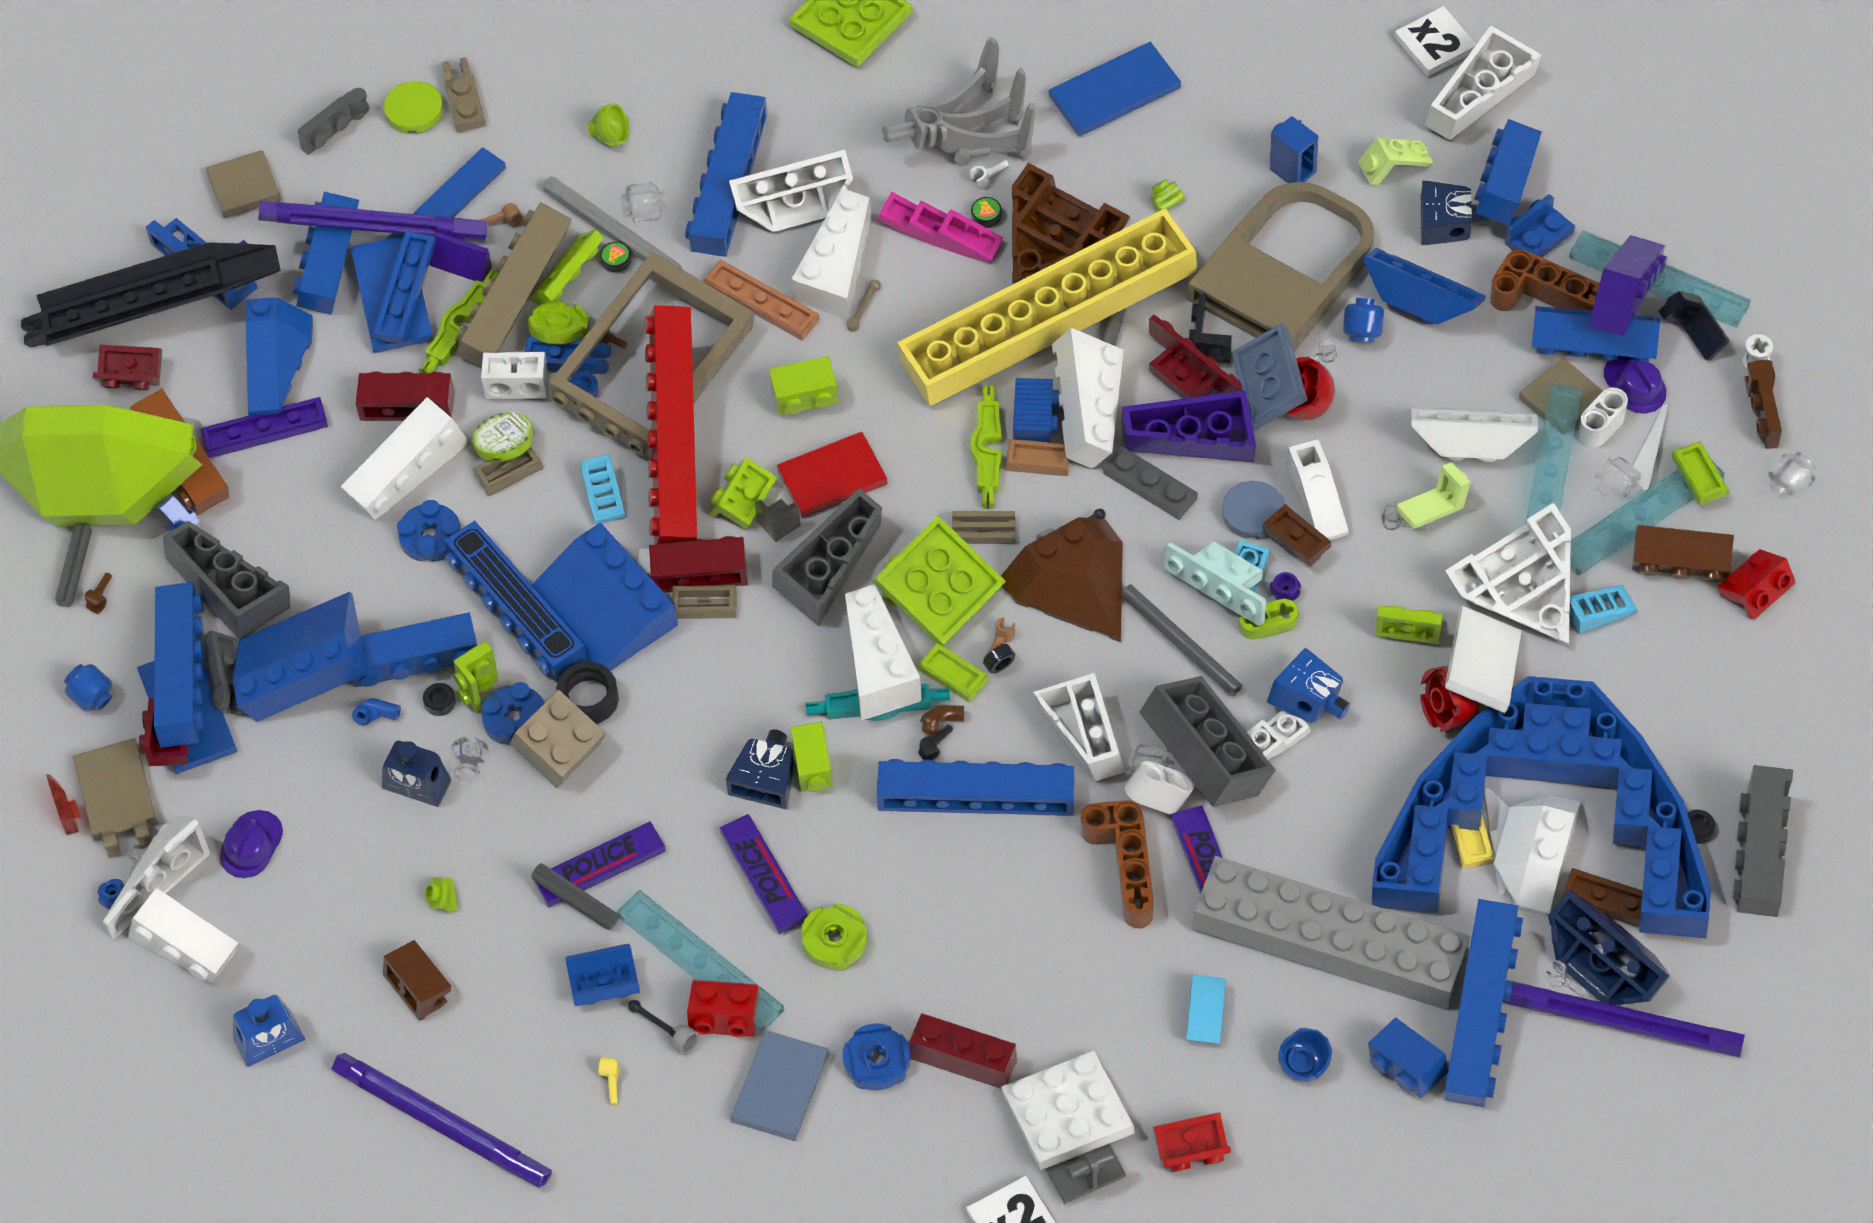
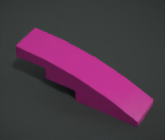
M894 192L890 193L876 219L904 234L933 246L988 263L991 262L1004 238L952 209L946 214L922 200L916 205Z

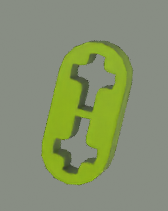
M1288 599L1267 602L1264 623L1258 627H1253L1248 619L1240 615V632L1244 637L1254 640L1289 631L1297 625L1298 607L1293 601ZM1284 611L1286 615H1289V618L1284 619L1282 615H1279V612Z

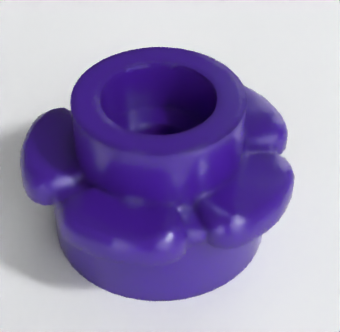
M1282 572L1271 582L1270 592L1275 595L1276 600L1288 599L1294 601L1301 593L1299 590L1301 584L1294 574Z

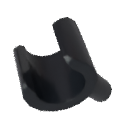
M950 724L932 738L925 737L920 741L918 754L923 760H935L939 756L940 750L937 745L953 731V727Z

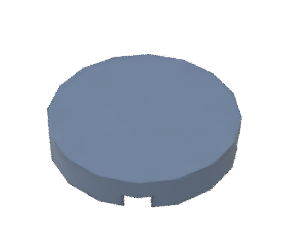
M1253 480L1241 482L1232 487L1224 496L1222 505L1224 523L1231 532L1242 538L1250 539V536H1258V539L1267 537L1269 534L1263 530V522L1284 505L1283 497L1276 488L1265 482Z

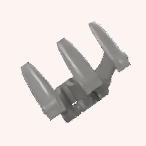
M989 37L983 48L974 76L962 88L942 101L908 108L904 122L882 127L884 141L893 142L910 138L916 149L936 145L946 153H954V161L959 165L967 164L969 158L985 156L989 155L990 152L1015 148L1017 155L1022 157V162L1025 161L1031 154L1035 105L1030 103L1026 108L1025 114L1022 111L1026 87V75L1023 68L1020 67L1017 70L1008 97L989 107L973 112L960 113L966 107L967 101L981 87L992 94L996 86L999 45L997 40ZM1007 115L1018 126L1020 119L1024 116L1021 127L1018 130L1004 133H978L984 130L985 126Z

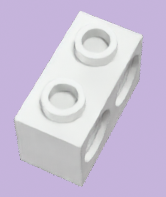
M545 352L483 353L481 380L485 399L547 398L549 373Z

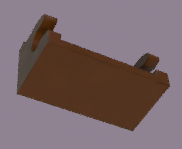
M415 940L384 956L383 976L419 1021L448 1002L444 996L451 992L452 986Z

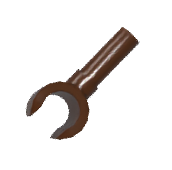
M610 329L599 342L604 344L611 342L623 349L628 345L626 341L610 333Z
M110 573L104 574L94 590L90 589L85 593L86 608L96 614L102 612L106 606L107 599L102 594L112 578Z

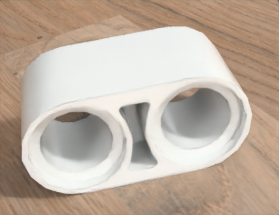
M1608 388L1590 404L1581 416L1578 436L1580 443L1588 448H1598L1623 424L1628 402L1625 392L1618 388Z
M1143 761L1126 783L1124 790L1129 798L1141 805L1167 814H1174L1194 790V784L1188 776L1180 771L1151 761Z

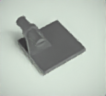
M1110 1144L1045 1168L1064 1204L1126 1177V1173Z

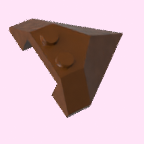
M1028 163L1012 185V284L1121 231L1129 221L1130 216L1106 203H1103L1099 210L1056 188L1053 175Z
M1078 517L1026 545L1002 573L1001 577L1006 581L1003 587L1016 604L1026 608L1028 605L1045 611V615L1091 632L1093 629L1108 634L1110 639L1121 642L1123 542L1106 519Z

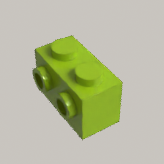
M829 356L769 368L770 384L778 416L796 414L800 411L817 407L825 408L831 404L839 403L837 383Z

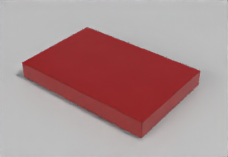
M862 431L777 464V471L802 518L846 501L859 488L867 493L888 484L887 477Z

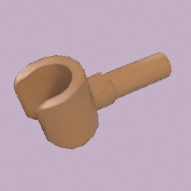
M507 203L502 208V212L496 215L479 219L487 221V225L506 220L510 226H517L524 220L520 210L513 203Z
M1004 617L997 620L996 637L987 654L1004 642L1013 640L1015 623L1009 629H1003Z

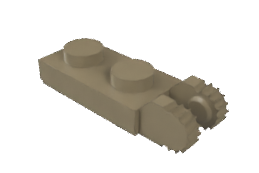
M466 57L460 58L459 64L464 76L453 79L451 65L448 61L442 62L446 81H444L457 132L486 126L474 76L470 73Z

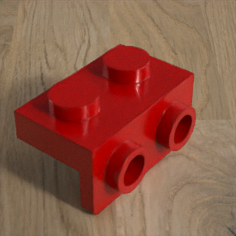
M1759 549L1719 584L1717 588L1721 597L1743 604L1748 618L1754 620L1795 584V579L1787 558Z
M692 980L687 1008L688 1026L702 1035L722 1034L734 1037H754L759 985Z
M1220 1112L1153 1126L1161 1167L1170 1166L1171 1172L1190 1169V1162L1203 1159L1204 1165L1224 1161L1223 1154L1231 1153L1230 1146L1227 1145Z

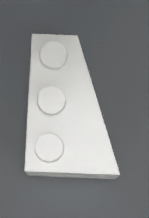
M158 888L154 889L133 917L128 938L183 967L195 978L201 981L207 980L210 983L215 981L234 955L238 942Z

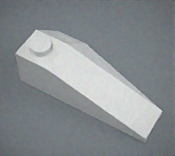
M178 815L172 822L164 824L153 838L103 920L108 935L113 940L131 925L133 917L155 888L166 894L210 855L201 826L196 819Z

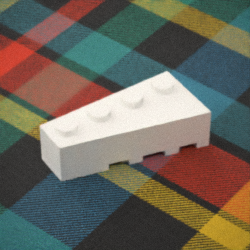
M427 397L348 478L341 488L357 505L376 520L470 444V441L453 419Z
M876 585L846 593L847 622L861 721L922 701L920 676Z

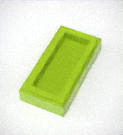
M1701 441L1672 451L1671 458L1699 506L1728 496L1729 489Z
M938 642L918 664L920 672L945 688L949 687L951 692L968 703L989 681L986 673Z

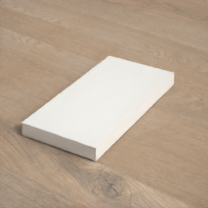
M1462 606L1458 614L1445 688L1505 713L1510 704L1522 630Z

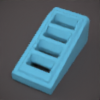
M610 455L581 461L582 477L595 525L600 522L604 523L625 518V511ZM608 480L610 481L608 483L592 486V484ZM613 492L611 495L595 498V496ZM616 504L614 507L598 510L600 506Z
M1623 585L1570 597L1569 618L1578 634L1637 613V609ZM1620 596L1625 606L1619 607L1614 598ZM1608 600L1612 609L1608 610L1604 601ZM1597 604L1601 611L1596 612L1594 605ZM1587 608L1590 614L1585 615L1583 609Z

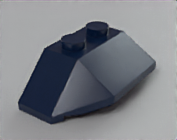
M1568 889L1549 913L1548 919L1551 925L1556 963L1599 1001L1611 1005L1650 1002L1670 977V974L1655 954L1606 912L1572 890Z

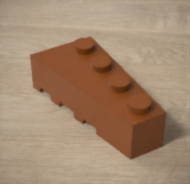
M162 388L130 406L132 411L185 422ZM196 439L197 447L193 457L203 465L179 485L177 489L179 491L178 496L185 508L189 509L191 507L198 516L229 498L227 484Z

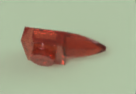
M47 774L48 784L66 835L79 832L75 819L81 818L75 799L69 801L65 790L59 782L50 774Z

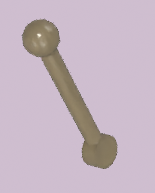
M874 279L870 282V289L853 319L847 321V329L850 332H856L859 329V320L875 291L881 288L880 281Z

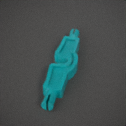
M927 683L921 684L922 701L866 720H885L894 717L899 712L930 709L931 702L951 701L950 689L948 687L929 690ZM857 689L826 694L825 701L805 702L807 716L827 713L829 720L861 717Z

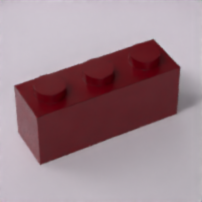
M373 371L370 373H359L355 404L360 421H404L428 397L452 418L455 390L451 373H412L407 371L401 373H382Z
M725 536L721 539H694L688 542L676 543L666 541L649 545L651 579L663 593L673 592V586L748 585L744 537Z
M921 1013L909 1041L912 1060L1000 1089L1001 1086L1008 1084L1017 1063L1015 1043Z

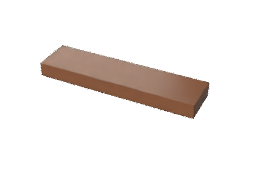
M720 260L703 279V282L753 311L756 316L801 341L820 320L819 313L723 260Z

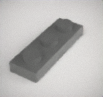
M1123 446L1119 448L1103 467V474L1178 520L1182 518L1198 499V492Z

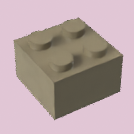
M558 689L514 733L510 745L558 788L601 744L606 733Z

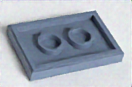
M1284 324L1277 325L1231 352L1242 391L1246 390L1252 427L1256 430L1308 401L1288 327Z
M765 1030L732 1112L731 1122L795 1141L829 1056V1049Z

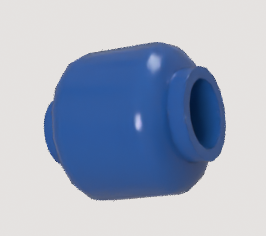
M1356 298V304H1348L1345 307L1343 332L1350 336V341L1374 342V338L1382 335L1384 310L1382 307L1374 305L1375 299Z
M79 664L64 680L66 684L65 694L83 711H90L94 708L101 710L112 698V695L109 694L112 688V681L93 664L85 666Z

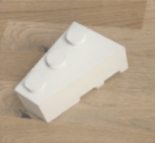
M1095 673L1033 692L1040 711L1095 782L1126 772Z

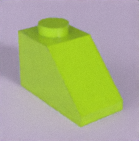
M823 721L792 726L794 758L801 792H819L827 787H833Z

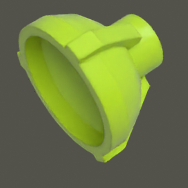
M607 104L601 106L592 120L589 121L588 131L593 138H597L611 147H617L628 139L629 118L619 104Z

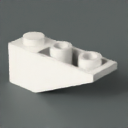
M1319 440L1288 447L1287 469L1310 524L1329 540L1349 535L1332 473Z

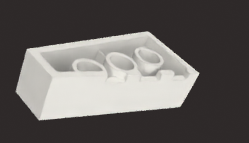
M1490 26L1431 104L1425 126L1451 140L1532 78L1536 73L1542 55L1495 27Z
M843 188L841 189L791 279L793 299L795 301L849 320L851 303L856 290L857 276L861 268V258L871 222L869 197Z
M1070 328L1052 344L1053 354L1057 355L1058 365L1055 367L1056 379L1060 380L1061 394L1058 396L1059 405L1063 408L1065 417L1062 421L1065 453L1067 459L1093 469L1112 454L1124 350Z

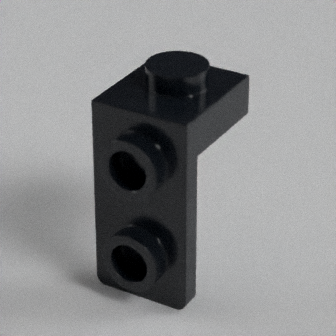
M1679 290L1669 296L1666 304L1658 310L1664 320L1682 325L1706 360H1712L1730 342L1719 323L1698 295Z
M1200 293L1199 303L1192 305L1191 322L1196 323V329L1189 330V339L1205 356L1212 357L1217 363H1230L1232 335L1203 333L1206 294Z

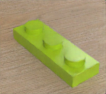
M596 229L581 233L533 291L530 298L536 305L556 302L563 295L564 290L562 288L567 282L573 281L581 273V265L596 255L599 250L597 246L604 239Z

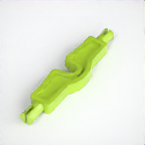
M495 269L490 270L483 282L475 281L462 301L452 305L444 313L440 322V331L426 349L427 360L418 370L419 373H432L437 365L445 366L457 351L459 343L455 339L461 329L457 323H471L472 319L468 318L473 306L476 302L482 304L486 297L482 295V292L490 278L496 280L499 274L495 272Z
M988 385L982 387V401L978 402V427L971 436L970 446L972 460L977 466V491L982 492L981 506L987 509V499L989 498V509H992L995 506L994 492H999L1002 453L1000 450L989 449L984 446L1000 443L1002 441V431L999 417V402L995 401V387L990 385V395H988Z

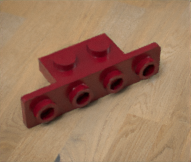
M1155 314L1149 318L1150 336L1166 348L1165 351L1149 363V371L1183 399L1206 396L1214 388L1221 394L1242 391L1240 381L1233 374H1227L1212 357L1205 356L1200 352L1190 339L1179 335L1168 321L1161 320Z

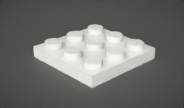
M1095 1051L1001 1086L1002 1095L1040 1170L1135 1134L1134 1125Z

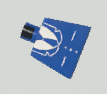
M1304 648L1274 680L1267 699V703L1310 723H1316L1326 711L1341 720L1351 703L1338 696L1343 683L1342 676L1307 648Z
M271 995L265 999H254L249 1003L248 1007L237 1011L233 1015V1039L247 1067L305 1040L291 1010L278 995Z

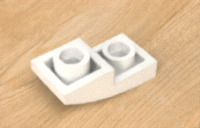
M1282 710L1267 723L1262 720L1246 733L1267 760L1299 742L1311 733V730L1303 719Z

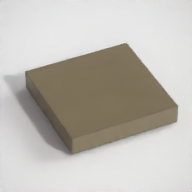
M263 150L206 167L223 218L258 208L260 201L277 202L281 200Z
M1563 357L1520 391L1519 399L1564 436L1580 423L1583 412L1603 390Z

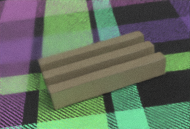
M531 446L522 454L527 453L528 455L515 462H512L514 459L501 461L500 458H493V461H486L473 468L474 476L476 479H479L482 488H485L488 496L543 469L542 462ZM501 467V469H499V470H497V471H495V472H493V473H491V474L485 476V474H487V473H489V472H491V471H493V470H495V469Z
M952 511V529L967 544L1015 543V511ZM959 530H978V532H959ZM990 530H1009V532H990Z
M736 585L673 586L672 603L675 605L677 619L736 618L737 588ZM679 597H698V599H679ZM710 597H729V599H710Z

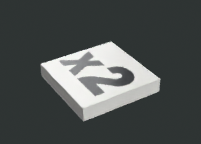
M1444 6L1396 30L1394 36L1427 77L1467 57L1476 46L1473 39Z
M1026 1176L966 1207L967 1214L973 1223H1055Z

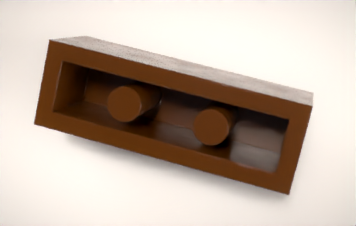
M1637 525L1632 569H1639V573L1643 575H1658L1659 571L1669 572L1671 577L1688 579L1690 575L1703 576L1705 581L1721 582L1722 578H1727L1731 571L1734 535Z

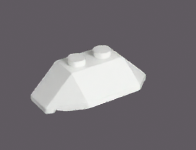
M841 150L730 180L729 184L737 211L771 232H776L826 218L841 189L847 190L853 177L846 151Z
M1411 408V427L1441 457H1447L1454 461L1464 460L1465 458H1478L1483 462H1494L1497 459L1504 460L1538 432L1537 414Z
M1547 794L1509 808L1493 866L1511 895L1512 901L1515 905H1518V909L1545 916L1549 915L1581 802Z

